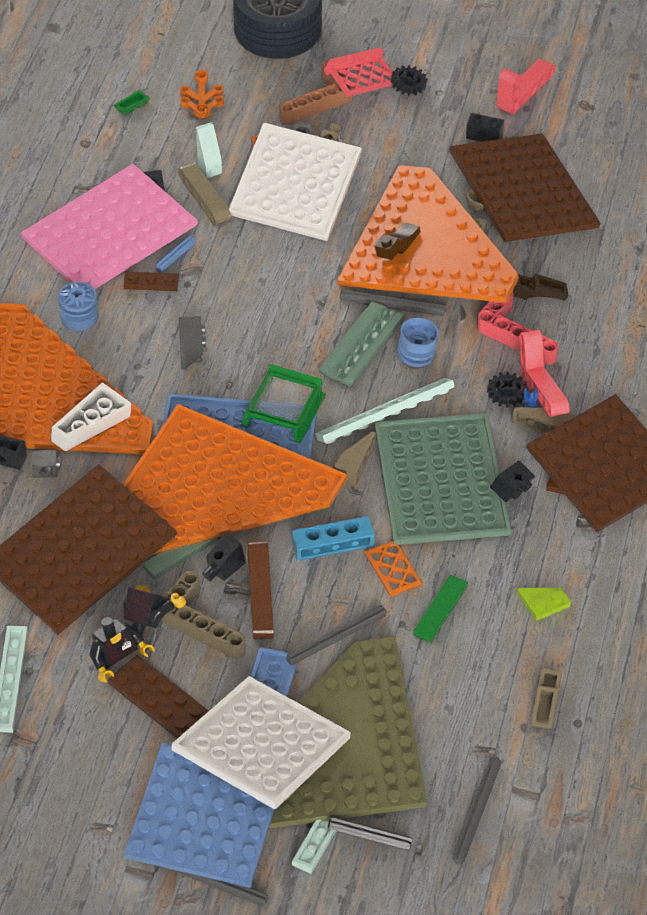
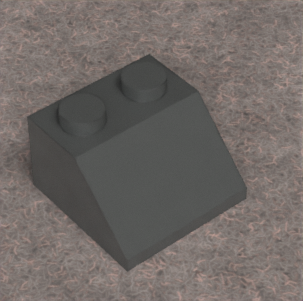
M201 316L179 317L181 369H186L203 355L202 347H206V336H202L205 335V323L201 324Z

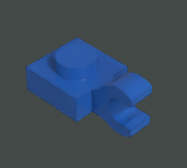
M525 388L523 394L524 399L527 401H523V407L537 408V388H534L533 393H527V388Z

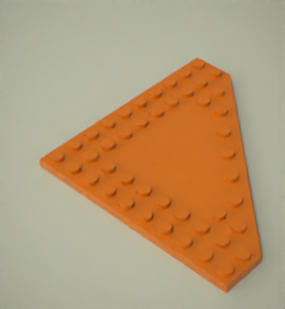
M398 166L337 282L339 286L507 303L519 277L516 270L431 168ZM404 223L420 226L421 232L403 254L397 253L393 260L377 257L374 245L383 234L388 236L393 234Z
M0 303V435L23 440L28 449L63 450L51 441L52 427L101 383H104L124 398L125 395L116 387L113 388L102 374L92 369V365L84 358H80L69 344H65L60 339L58 334L52 329H48L44 322L36 314L33 315L25 304ZM131 402L129 418L67 451L143 455L151 444L153 421L149 417L146 418L141 413V410Z
M177 404L123 485L177 532L175 537L155 553L157 554L162 551L221 537L226 533L232 534L329 508L346 482L347 474Z

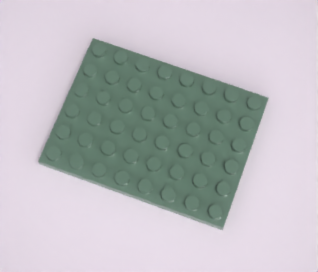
M487 413L375 422L376 439L394 545L511 535L506 503L490 488V485L500 473Z

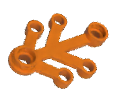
M198 70L195 72V81L198 84L199 94L192 91L188 86H182L180 88V95L183 97L180 99V105L183 108L189 107L194 110V115L197 118L205 119L210 116L213 108L224 105V98L221 96L224 93V88L222 85H215L211 91L205 94L208 73L205 70ZM216 95L212 102L206 104L208 100H210L212 97ZM187 96H189V97H191L192 99H194L195 101L199 102V104L197 105V104L193 103L192 101H190V98H188Z

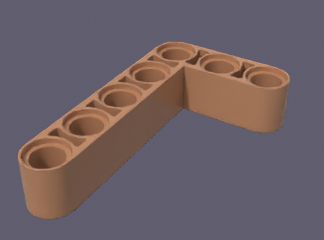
M329 60L322 63V80L327 86L281 103V123L289 125L352 101L353 96L346 97L331 74L326 75L324 72V68ZM338 72L339 76L345 78L344 74ZM346 84L349 91L353 90V87Z

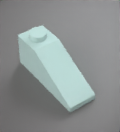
M210 122L196 127L197 162L199 168L207 178L222 174V160L213 123Z

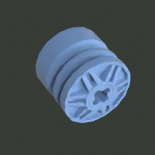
M72 282L65 285L59 291L61 323L66 328L81 331L91 328L97 322V296L95 289L85 282Z
M417 317L405 321L401 326L397 348L399 359L412 367H423L432 363L435 358L439 337L437 326L425 318Z

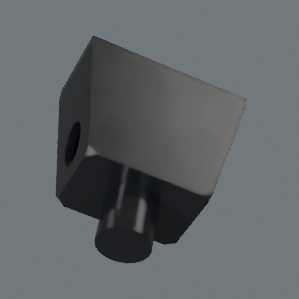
M226 533L207 554L206 559L209 567L202 574L210 582L216 576L221 580L228 579L246 563L242 544Z

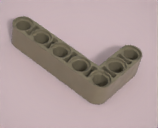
M196 571L184 572L164 597L171 600L172 594L178 593L185 598L186 604L181 608L175 607L161 621L231 658L239 659L243 657L246 650L245 636L242 633L189 607L190 603L200 592L199 574Z

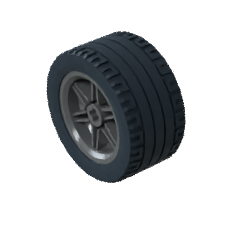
M233 0L235 37L246 50L255 55L273 59L298 56L311 49L321 36L322 0Z

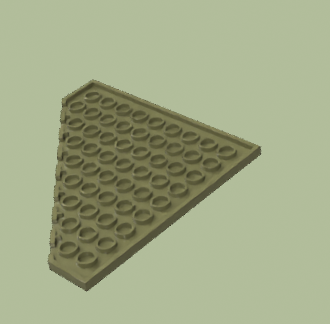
M396 636L355 641L297 702L351 732L350 739L275 809L269 829L314 823L316 820L329 821L331 816L343 819L428 807Z

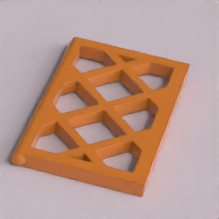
M393 541L364 551L389 596L422 585L421 580L401 547L394 545ZM395 546L398 554L387 552V550ZM378 553L381 554L379 561H376L371 555ZM384 557L395 558L393 565L383 563ZM398 561H404L407 569L397 567ZM379 568L390 569L388 576L383 575ZM393 572L404 573L402 580L392 578ZM408 575L414 577L415 582L409 583L405 580ZM388 583L399 584V587L392 590Z

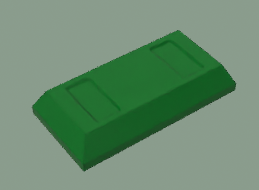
M138 90L113 106L123 115H127L147 103L150 98Z

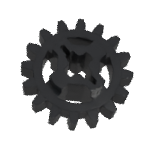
M401 65V69L397 67L393 71L391 83H393L392 87H397V92L402 91V95L408 93V96L413 93L417 96V92L422 93L426 89L428 78H426L425 73L422 74V69L416 70V66L411 68L408 65L405 68Z
M500 372L499 377L493 375V380H489L487 385L488 398H493V403L499 402V406L505 404L506 408H508L509 404H512L513 407H516V403L522 404V401L525 400L523 390L527 388L528 393L527 382L522 381V376L517 378L516 373L510 375L509 372H506V375H503Z

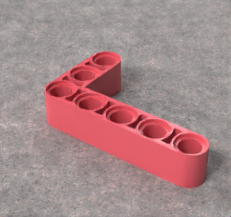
M538 59L522 76L507 68L503 69L498 82L497 108L511 115L516 113L552 77L555 65L543 59Z
M512 291L507 303L489 301L478 314L477 329L480 333L520 351V333L532 330L505 318L513 306L514 294ZM542 335L543 363L553 364L557 360L558 344L554 340Z
M540 330L520 333V362L523 380L527 382V386L532 393L534 388H537V400L549 417L569 413L567 398L544 368L543 340Z

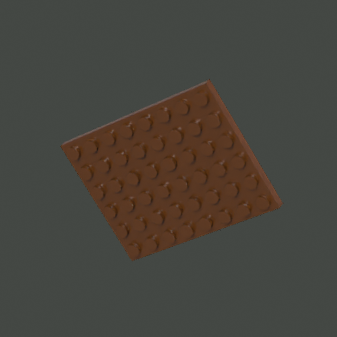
M543 134L450 146V154L480 203H482L483 208L504 242L599 228L601 222Z
M98 464L0 545V583L59 635L175 537L177 532Z

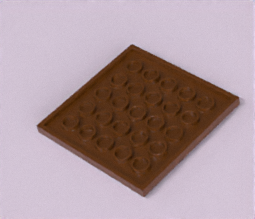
M616 394L531 441L526 446V449L596 532L647 503V429Z

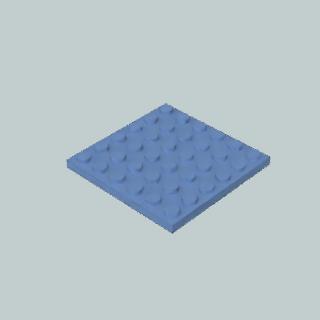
M162 742L124 857L251 888L275 809L172 750V744Z

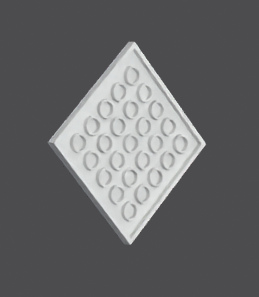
M263 123L230 205L231 216L328 241L361 156L362 148Z
M248 676L172 743V750L271 808L276 809L350 739L351 732Z

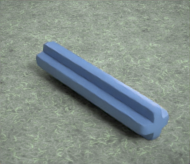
M191 236L186 237L156 263V269L160 272L167 269L195 244V238Z

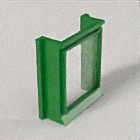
M270 364L267 374L248 409L244 412L241 426L249 427L252 419L255 418L294 430V441L302 443L326 396V393L322 392V379Z

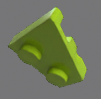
M561 588L517 589L516 594L535 621L571 607V601Z

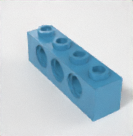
M368 516L357 517L355 519L292 530V545L297 561L373 547L374 532Z

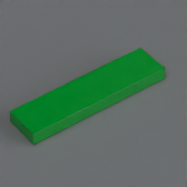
M450 575L414 629L413 635L432 643L468 587V582Z

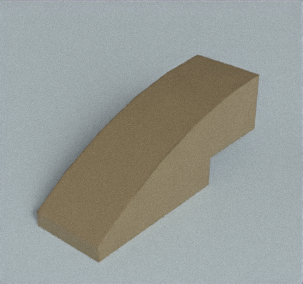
M541 669L531 726L551 730L562 672Z

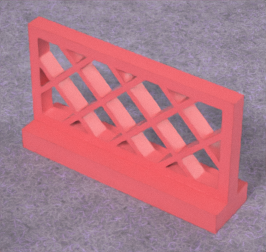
M381 47L330 59L324 68L326 75L331 74L346 97L389 87L393 84L391 80L383 78L385 75L391 79L393 72L382 57L384 52ZM379 62L382 68L375 66V63ZM365 66L370 68V72L363 69L362 67ZM350 69H353V70L357 71L358 74L356 75V74L350 72L349 70H350ZM373 70L381 73V76L374 74ZM338 72L344 74L345 78L339 76ZM360 74L368 76V79L361 77ZM348 76L355 79L356 82L348 80ZM371 78H373V79L379 81V83L376 84V83L372 82V81H371ZM358 82L366 84V87L359 85ZM346 84L354 87V90L349 91Z

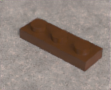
M125 271L123 286L124 289L178 291L179 274Z

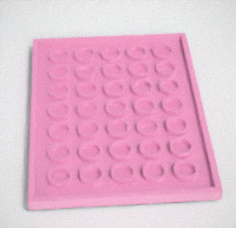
M132 164L22 231L21 237L70 283L85 282L94 289H97L195 227L198 223L195 217L138 167Z

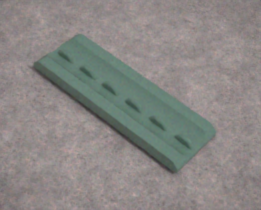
M372 301L323 362L319 373L352 387L405 319L406 315Z

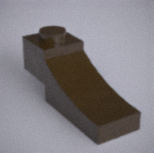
M404 223L393 234L389 236L383 234L374 245L377 257L393 260L397 253L403 254L421 232L420 226Z
M536 273L532 278L518 274L519 279L513 289V296L524 300L532 297L566 300L568 297L567 283Z

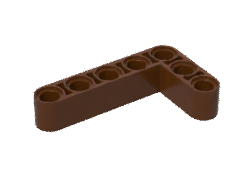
M268 541L248 542L253 639L274 638Z

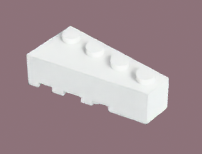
M101 383L52 427L51 441L64 451H67L129 418L131 402L104 383Z

